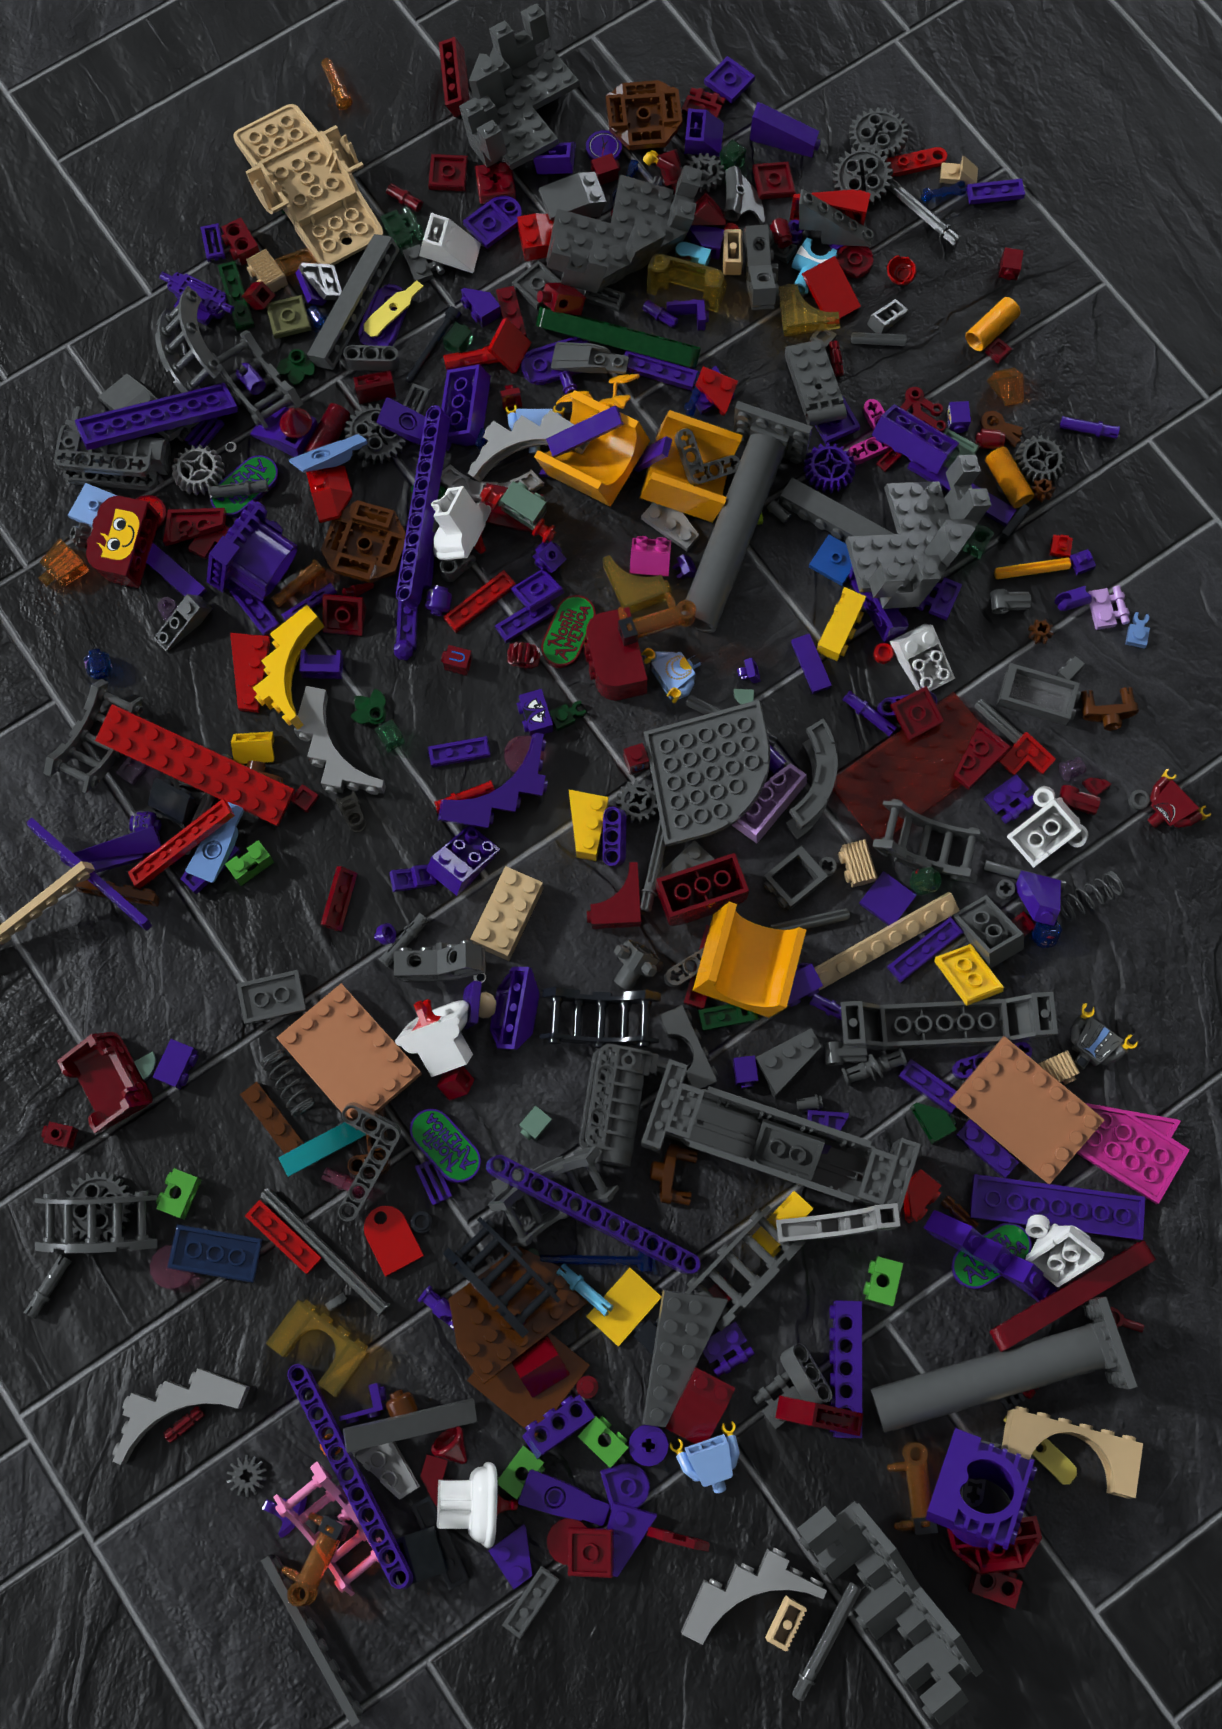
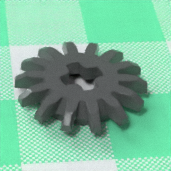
M245 1455L243 1462L238 1457V1465L236 1466L233 1463L230 1465L234 1471H227L228 1475L233 1476V1479L227 1480V1483L234 1482L235 1485L231 1488V1491L238 1488V1496L241 1495L242 1491H245L246 1497H249L250 1490L256 1495L257 1491L255 1488L259 1487L262 1489L264 1487L260 1484V1481L267 1480V1477H262L261 1473L267 1472L266 1468L260 1470L263 1462L260 1461L256 1464L255 1460L257 1457L255 1456L251 1461H248V1455ZM245 1469L253 1474L248 1483L244 1479L241 1480V1475L244 1474L243 1470Z

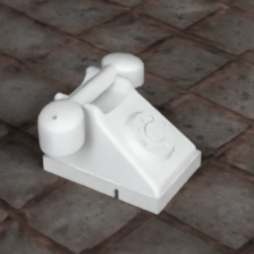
M1042 786L1035 791L1033 800L1036 805L1043 808L1007 835V838L1034 868L1066 842L1073 847L1083 846L1087 841L1088 831L1085 826L1080 824V818L1070 810L1062 797L1056 799L1053 789Z
M1033 1215L1028 1219L1025 1231L1029 1236L1037 1238L1031 1252L1026 1255L1025 1260L1034 1263L1044 1273L1043 1276L1055 1286L1060 1287L1103 1259L1104 1252L1081 1229L1072 1225L1058 1226L1053 1224L1050 1226L1049 1219L1043 1215Z

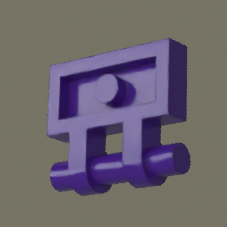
M944 577L942 583L938 582L932 589L937 591L936 597H930L929 593L916 609L923 611L925 605L931 606L929 614L947 621L962 584Z
M1017 774L984 797L986 803L996 814L1002 810L1005 812V815L1001 817L1005 824L1011 820H1016L1020 813L1024 810L1028 811L1035 803L1033 795L1029 798L1024 796L1029 789ZM1017 800L1020 804L1012 808L1010 804Z
M736 1321L711 1336L703 1350V1354L709 1364L718 1360L720 1366L713 1369L717 1377L724 1373L727 1375L732 1371V1368L740 1363L748 1362V1358L755 1355L751 1347L744 1351L740 1347L747 1340ZM734 1349L737 1355L726 1361L723 1355Z

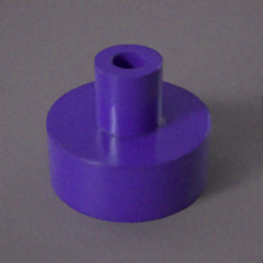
M389 923L379 925L374 938L382 945L391 944L396 940V931Z

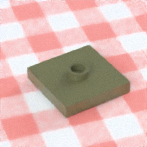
M302 295L270 302L266 306L275 339L311 331Z

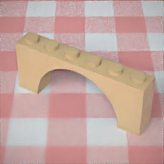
M1016 1406L1015 1409L1007 1411L1002 1450L1003 1448L1008 1449L1007 1452L1015 1455L1019 1453L1021 1457L1030 1460L1036 1447L1049 1436L1054 1434L1075 1436L1086 1442L1099 1456L1106 1474V1493L1127 1499L1136 1498L1143 1443L1136 1442L1135 1437L1122 1435V1438L1114 1436L1115 1432L1101 1429V1432L1093 1430L1091 1425H1072L1071 1420L1058 1418L1057 1421L1050 1419L1049 1414L1037 1412V1415L1031 1414L1029 1409Z

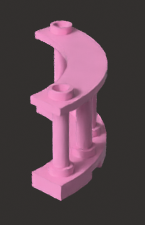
M316 1462L310 1467L314 1473L313 1480L286 1502L276 1494L274 1496L277 1503L275 1508L282 1518L286 1516L312 1544L336 1578L334 1583L341 1593L345 1591L350 1596H353L355 1592L350 1583L376 1561L378 1563L379 1561L372 1550L366 1559L345 1576L336 1564L339 1559L362 1540L365 1542L368 1539L340 1484L336 1486L330 1480L333 1478L332 1475L320 1463ZM323 1486L326 1489V1494L302 1514L298 1515L292 1509L317 1487L321 1488ZM336 1500L343 1508L337 1517L343 1521H350L352 1519L358 1530L352 1538L330 1555L320 1542L327 1535L320 1531L314 1534L305 1522L329 1502ZM375 1535L376 1541L378 1543L382 1542V1539L380 1537L377 1538ZM386 1554V1561L390 1564L388 1554Z

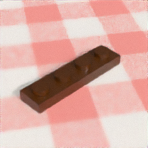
M88 880L79 882L74 886L78 892L106 897ZM105 881L129 902L155 907L159 905L160 899L153 890L145 888L142 891L135 890L130 885L120 887L115 886L112 882Z
M255 1082L240 1094L284 1154L304 1144L258 1082Z

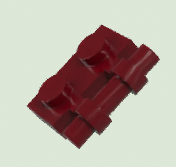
M692 87L690 95L687 96L682 107V114L688 116V108L709 111L716 118H719L726 98L721 97L720 94L715 92L714 94L706 92L703 88L696 89Z

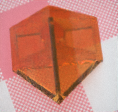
M1016 368L995 371L987 380V383L1003 400L1005 406L1024 402L1023 374Z

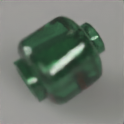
M932 867L914 870L911 875L910 886L918 895L937 892L942 882L941 875Z

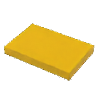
M972 944L935 957L936 965L966 1006L1003 992V985Z
M629 1267L603 1297L614 1306L611 1312L608 1310L609 1314L604 1317L594 1307L586 1317L619 1347L662 1296Z

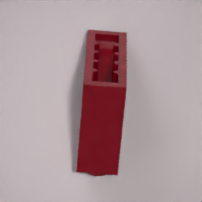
M629 862L627 879L614 896L603 902L590 904L591 910L587 911V923H591L592 929L641 927L638 862Z
M779 1396L775 1418L860 1436L864 1413Z

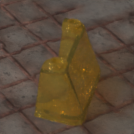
M664 254L652 256L647 274L648 294L656 295L657 291L661 288L668 290L671 282L704 291L703 300L709 302V310L719 312L727 285L726 278L720 270Z

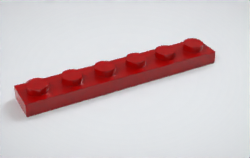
M224 799L220 800L128 871L133 885L141 889L233 818L235 815L228 802Z

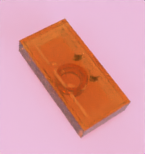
M308 248L275 259V262L285 276L296 273L300 263H317Z

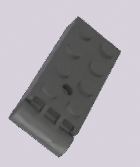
M822 339L786 346L785 359L807 425L813 426L846 419V407Z

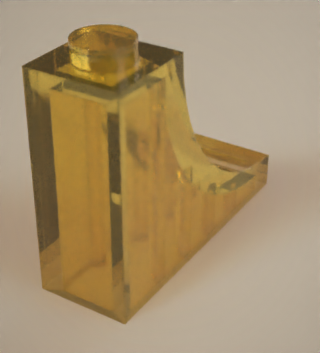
M786 284L779 287L784 336L840 329L839 312H825L810 306L801 296L798 284Z
M610 555L603 557V567L622 608L629 607L630 612L634 613L668 600L671 588L668 581H664L662 575L654 577L635 576L622 570Z

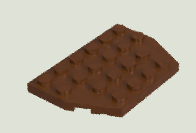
M519 1246L517 1248L524 1254L522 1259L546 1284L550 1281L558 1290L556 1295L561 1299L557 1303L550 1296L526 1320L527 1323L524 1327L529 1332L523 1338L496 1311L499 1306L493 1307L471 1283L449 1298L457 1349L483 1384L588 1303L576 1290L572 1291L569 1288L570 1285L561 1275L556 1274L559 1268L565 1273L561 1267ZM509 1254L479 1275L478 1278L480 1280L483 1277L486 1278ZM515 1260L491 1284L492 1287L489 1290L496 1297L499 1295L503 1296L527 1271ZM532 1278L508 1302L509 1305L506 1308L514 1316L517 1313L520 1314L544 1289Z

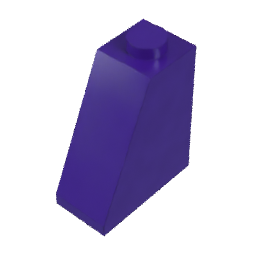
M1021 870L1015 884V890L1034 921L1054 926L1060 912L1061 880Z

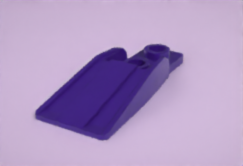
M387 397L378 416L377 423L408 441L421 445L425 416ZM447 442L446 450L450 449L452 443Z
M533 1469L529 1470L518 1500L519 1505L565 1518L585 1520L599 1526L604 1525L610 1508L608 1503L590 1497L582 1489Z

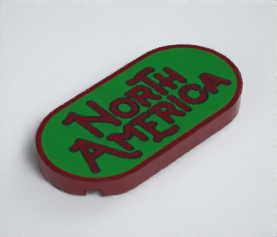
M572 595L563 599L558 605L541 644L543 657L549 665L556 668H565L578 660L584 643L587 640V624L596 615L595 607L588 598Z

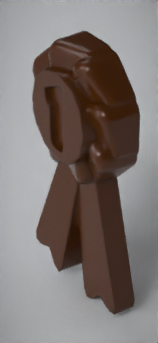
M992 410L984 413L980 421L983 429L1005 432V440L1014 448L1021 442L1019 438L1022 435L1023 427L1006 423L1002 414Z

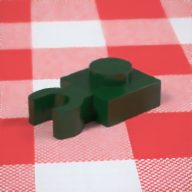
M581 701L573 703L571 708L564 704L549 711L557 731L574 724V717L581 718L586 715V710H576L577 707L582 706Z

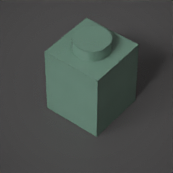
M535 1106L519 1124L522 1129L520 1133L529 1141L531 1138L537 1141L552 1123V1119Z

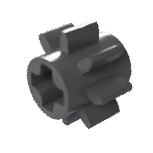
M80 522L79 526L76 525L71 528L70 539L73 540L75 546L85 548V545H87V539L92 532L89 524Z

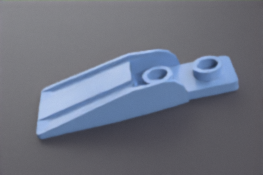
M356 434L342 441L340 440L291 458L289 462L302 472L336 467L350 460L352 450L360 449L367 444V440L361 435Z
M230 802L228 804L235 816L200 843L185 870L186 873L211 883L215 882L233 851L238 837L236 826L244 812L242 807Z

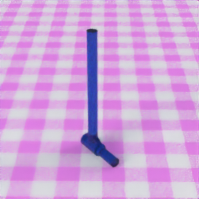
M651 1239L647 1241L649 1250H651ZM641 1252L637 1256L540 1255V1261L553 1264L637 1265L641 1272H652L653 1258Z

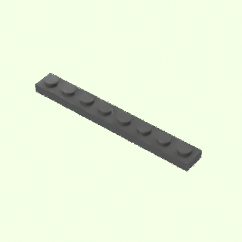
M271 1554L261 1560L350 1725L353 1727L363 1718L361 1715L363 1713L362 1707L357 1700L353 1701L349 1694L352 1692L348 1682L345 1679L342 1681L338 1674L340 1668L335 1659H330L326 1651L329 1649L323 1638L319 1639L316 1634L317 1626L311 1617L308 1618L304 1610L306 1607L303 1600L295 1596L293 1592L295 1587L292 1580L284 1576L281 1570L283 1569L282 1562L278 1556L274 1557Z

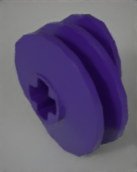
M642 1425L632 1432L629 1438V1451L637 1463L643 1466H654L664 1460L667 1455L668 1440L665 1433L659 1427ZM646 1439H651V1443L655 1444L654 1449L651 1448L650 1452H647L646 1448L642 1447V1443L646 1442Z

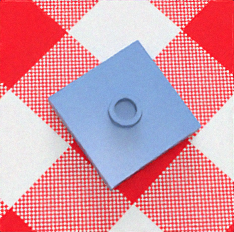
M85 483L68 516L73 520L89 524L90 527H93V519L97 516L100 505L106 499L117 495Z

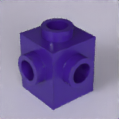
M552 541L548 543L542 542L535 549L536 553L532 556L535 559V564L541 570L545 569L548 573L554 572L567 559L561 553V548L556 543H552Z

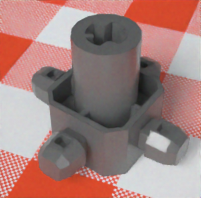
M633 940L625 941L623 945H617L614 953L623 963L614 981L617 985L628 991H632L641 975L648 978L653 977L656 972H660L664 967V964L660 961L661 959L650 948Z

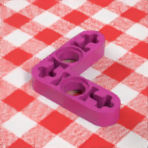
M870 399L864 404L863 414L874 431L876 422L879 421L885 411L877 400ZM871 406L872 409L876 408L875 412H873V410H868L869 407ZM873 436L849 448V456H852L853 452L855 454L860 453L859 458L854 456L853 463L858 465L888 452L892 447L887 444H883L882 447V443L878 442ZM875 444L878 446V450L871 451L868 449V445Z

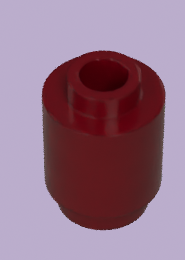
M782 218L773 220L770 230H772L775 244L778 245V248L790 246L793 236L788 221Z
M981 429L980 433L977 432L976 444H979V448L996 450L1004 447L1005 432L992 429Z

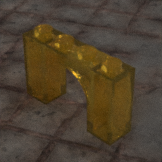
M307 1299L304 1302L298 1300L266 1344L282 1357H287L304 1334L313 1330L326 1332L334 1341L336 1354L333 1363L320 1379L318 1385L334 1397H338L370 1354L366 1350L368 1346L359 1339L356 1341L352 1340L349 1337L351 1333L341 1325L339 1328L335 1327L332 1324L333 1319L324 1312L322 1315L318 1314L315 1311L316 1306Z

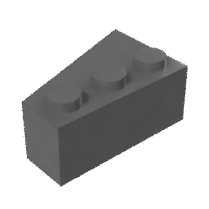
M812 1028L755 1058L756 1066L774 1098L822 1047Z

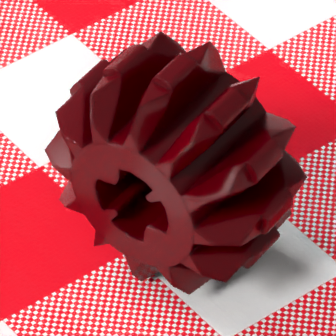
M512 643L507 651L508 663L525 669L537 667L540 662V648L529 643Z

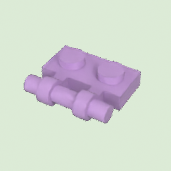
M1120 586L1112 588L1113 595H1109L1107 588L1088 591L1092 596V602L1089 606L1096 630L1115 627L1117 625L1116 619L1120 618L1123 625L1130 623L1128 617L1130 612L1125 606V594L1121 591ZM1116 602L1118 611H1113L1111 603Z

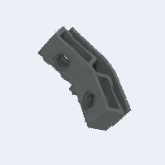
M768 224L746 226L743 241L746 282L752 310L774 309L776 296H779V285L776 284L778 281V263L771 264V261L774 260L773 249H770L769 243L772 242V230H769ZM754 245H761L763 250H757Z
M471 940L460 941V944L436 943V950H433L431 947H422L416 951H412L411 948H400L399 951H394V977L396 980H403V982L450 981L486 973L485 948L482 945L473 944ZM415 961L421 962L418 967H412Z

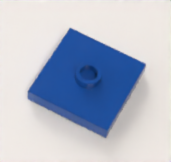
M830 534L809 564V568L843 586L848 578L852 567L847 545Z

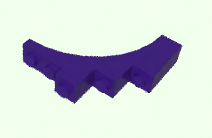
M535 733L532 735L530 747L523 763L515 774L498 789L474 799L441 800L438 821L489 828V824L492 825L494 813L491 812V809L515 812L516 808L519 809L521 797L518 796V793L538 797L542 796L543 792L546 793L548 781L545 780L546 775L538 774V771L542 770L543 760L540 759L541 751L544 752L546 740L543 739L544 734Z
M936 1210L932 1212L924 1226V1229L934 1238L949 1244L991 1268L1018 1286L1037 1302L1057 1290L1043 1276L1044 1273L1034 1263L1013 1255L1004 1245L982 1236L973 1226Z

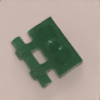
M408 206L402 209L403 214L399 215L396 209L380 216L381 223L388 236L394 239L399 248L413 243L411 237L413 235L418 240L424 238L423 229L420 224H417L416 216L413 211H410ZM404 223H409L410 227L406 228Z

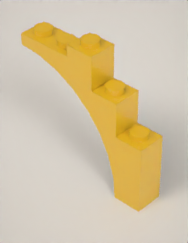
M308 605L304 606L270 633L274 639L272 644L276 649L261 660L266 667L263 670L268 676L253 687L257 693L255 698L261 706L266 704L270 710L274 708L278 713L283 712L285 714L282 716L284 721L289 726L293 724L297 730L304 725L298 717L292 701L293 673L301 655V649H304L311 639L324 628L320 619Z

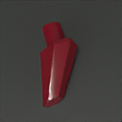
M372 582L343 588L342 594L343 596L357 597L372 589L374 584Z

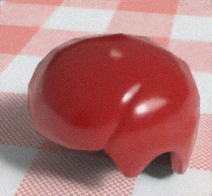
M897 255L889 261L887 266L888 277L896 285H908L914 280L917 273L916 265L909 257Z

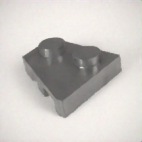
M300 263L299 270L324 300H338L342 290L334 265Z

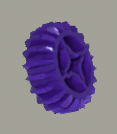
M828 442L826 447L820 444L818 448L814 447L812 452L807 454L803 469L804 473H806L805 478L809 480L810 486L815 484V490L822 488L823 493L829 490L831 494L835 489L839 493L841 487L845 489L852 482L855 475L856 464L853 463L854 456H849V450L844 452V446L838 448L837 443L830 446ZM840 473H843L841 476L833 478L835 475H840Z

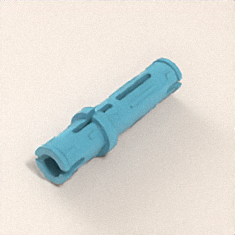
M566 1264L561 1266L565 1273L560 1268L558 1269L556 1274L561 1275L570 1285L569 1288L572 1291L576 1290L601 1312L604 1317L609 1314L608 1310L611 1312L614 1306L587 1284L583 1276H578Z

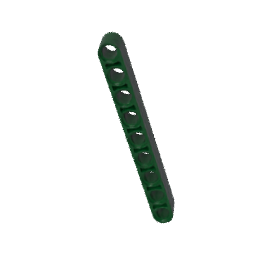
M540 306L536 323L538 327L697 368L701 351L700 347L580 315L554 312L546 306Z

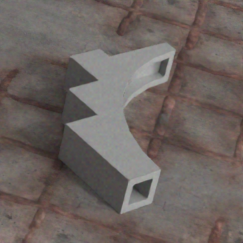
M552 410L542 418L540 426L522 415L514 423L512 431L493 421L486 428L483 436L488 442L482 447L476 461L471 464L468 474L478 482H481L493 467L509 455L528 447L548 445L546 438L574 424ZM590 441L573 449V451L582 455Z
M306 686L298 717L304 726L298 730L294 728V731L300 740H312L307 757L313 766L319 768L325 766L321 780L323 789L330 794H337V792L343 793L345 786H347L348 789L354 791L363 789L373 795H378V793L384 794L386 788L384 780L357 770L343 759L333 746L326 724L328 702L326 690Z
M898 1203L874 1205L863 1209L825 1215L776 1220L778 1243L836 1238L873 1231L893 1230L900 1227Z
M197 1368V1371H193L188 1383L191 1385L190 1388L171 1381H164L156 1391L155 1396L157 1400L138 1393H131L130 1396L126 1397L122 1409H124L122 1415L130 1417V1420H127L122 1428L121 1433L124 1435L121 1442H118L113 1450L112 1455L114 1459L112 1462L120 1465L126 1464L135 1446L145 1433L173 1412L192 1405L206 1403L222 1404L239 1409L243 1407L250 1387L205 1369Z
M775 1547L773 1551L767 1549L756 1574L753 1573L754 1568L742 1563L741 1566L735 1564L725 1589L721 1588L723 1584L710 1578L709 1582L703 1580L681 1633L703 1645L709 1632L718 1620L737 1603L753 1595L775 1590H793L824 1599L827 1590L822 1587L823 1582L813 1577L810 1580L802 1577L803 1572L792 1566L789 1570L786 1569L789 1560L785 1558V1552Z

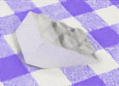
M431 213L419 256L473 273L481 243L449 218Z
M923 624L890 641L897 660L916 690L927 686L930 692L955 679L933 625Z

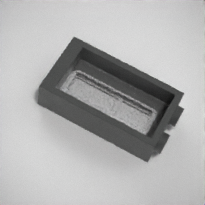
M1010 663L1006 669L997 706L1066 726L1069 720L1074 719L1076 709L1073 707L1075 702L1079 701L1081 691L1078 690L1080 683Z

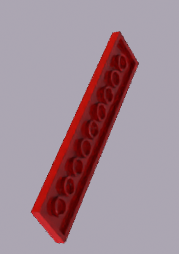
M113 704L95 739L98 743L218 799H224L227 802L240 806L244 811L276 826H279L295 792V789Z

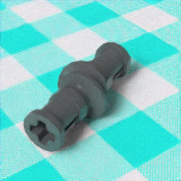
M898 1048V1051L882 1055L876 1059L872 1054H869L868 1062H862L857 1064V1066L848 1069L842 1068L841 1070L847 1086H850V1083L867 1079L870 1076L873 1077L875 1082L876 1074L884 1078L882 1072L890 1071L892 1068L901 1065L907 1066V1061L902 1048Z

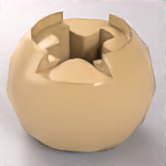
M481 992L479 1017L489 1018L495 1013L496 1000L491 993Z

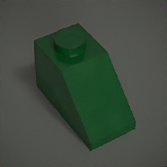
M917 1102L910 1107L931 1144L957 1130L954 1117L951 1114L948 1115L945 1110Z

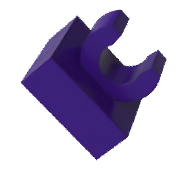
M1088 549L1069 557L1076 575L1093 570L1096 567L1093 556Z
M684 554L677 557L678 563L673 566L674 570L681 568V573L677 575V578L684 579L686 576L694 578L697 569L692 558Z
M752 658L745 659L746 667L737 669L738 676L741 677V680L749 678L753 684L761 682L757 663Z

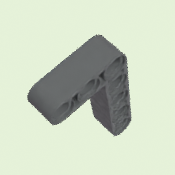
M355 1102L347 1104L343 1109V1121L375 1138L376 1141L339 1207V1217L347 1222L357 1217L401 1135V1129L396 1123ZM350 1108L356 1109L358 1117L350 1118L347 1115V1110ZM374 1119L377 1122V1127L374 1129L367 1127L366 1120ZM393 1129L396 1132V1137L393 1139L387 1138L385 1131ZM382 1148L385 1150L386 1156L379 1158L375 1155L374 1150ZM372 1167L375 1170V1175L372 1177L367 1176L364 1173V1169ZM354 1187H363L365 1194L360 1196L355 1194ZM351 1205L355 1212L353 1214H346L343 1207Z

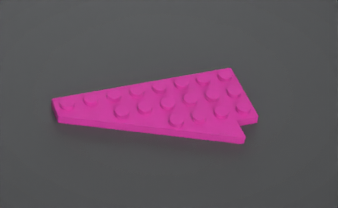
M1085 1103L1100 1115L1104 1122L1080 1148L1077 1154L1150 1201L1159 1204L1190 1150L1171 1138L1181 1121Z

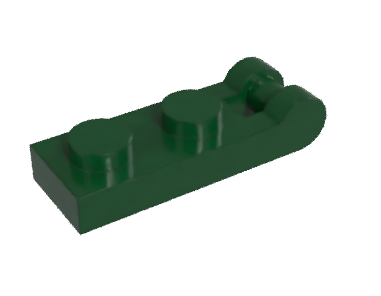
M731 1004L698 1011L703 1032L757 1022L760 1020L759 1014L747 1010L748 1015L742 1016V1008Z

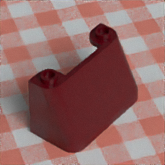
M115 1032L91 1034L57 1060L61 1072L70 1078L77 1077L95 1111L88 1117L89 1126L94 1134L105 1131L147 1107L153 1101L152 1095L142 1079L124 1041Z

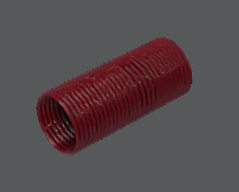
M329 404L305 447L304 453L337 442L346 427V421L350 419L349 411L341 405Z

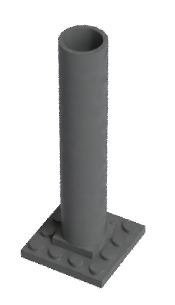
M737 401L735 406L733 432L743 435L740 445H746L726 495L725 505L719 513L679 615L680 621L685 625L707 633L716 631L782 459H789L794 464H804L812 432V426Z
M1107 1297L1092 1298L1085 1302V1305L1082 1306L1085 1317L1087 1319L1090 1318L1091 1323L1085 1326L1014 1346L1002 1352L997 1351L870 1389L883 1432L888 1433L1104 1368L1107 1369L1105 1371L1109 1384L1112 1383L1113 1387L1123 1389L1138 1387Z

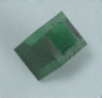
M732 139L720 151L721 165L724 166V169L727 170L733 166L740 168L745 163L746 149Z
M455 322L443 338L445 349L451 353H464L473 342L470 328Z

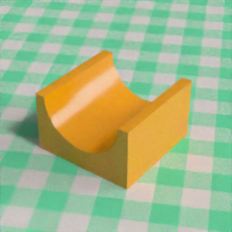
M574 390L570 396L572 400L570 422L575 425L610 407ZM619 412L624 425L591 440L582 455L571 450L554 458L551 451L543 453L538 450L534 458L548 476L611 507L649 444L650 439L639 421Z
M669 410L658 429L655 442L666 436L672 439L668 457L648 467L640 498L713 522L726 502L727 497L723 496V490L727 476L700 485L690 484L675 443V434L685 428L693 432L703 464L735 455L743 435ZM684 435L681 437V440L686 441L688 439V437ZM691 445L684 447V450L691 448ZM688 452L686 458L689 462H694L695 455L692 452ZM732 462L723 465L724 469L730 467ZM715 465L710 466L711 474L715 476L718 474V468ZM705 473L694 474L693 477L698 479L704 476Z
M728 902L713 914L692 991L770 1018L787 1008L806 929L798 927L790 930H781L755 924L736 912L737 904Z

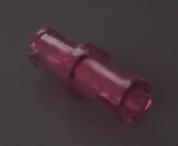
M329 1167L324 1171L326 1175H322L321 1178L323 1181L325 1180L338 1186V1189L341 1191H348L354 1181L349 1175H342ZM361 1186L354 1187L355 1194L362 1195L364 1191L361 1190H364V1188Z

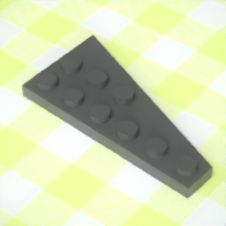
M663 1290L643 1416L644 1425L666 1427L728 1301L727 1298Z

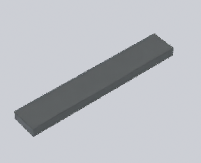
M466 1399L343 1428L346 1452L349 1453L477 1422L474 1399Z

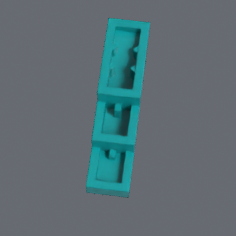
M344 1122L280 1156L278 1159L287 1176L290 1177L366 1136V1134Z

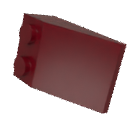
M695 1367L665 1428L694 1444L710 1439L727 1408L735 1387Z

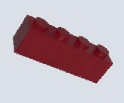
M452 37L439 42L445 106L454 117H458L461 115L459 106L469 101L470 98L464 48L456 37Z

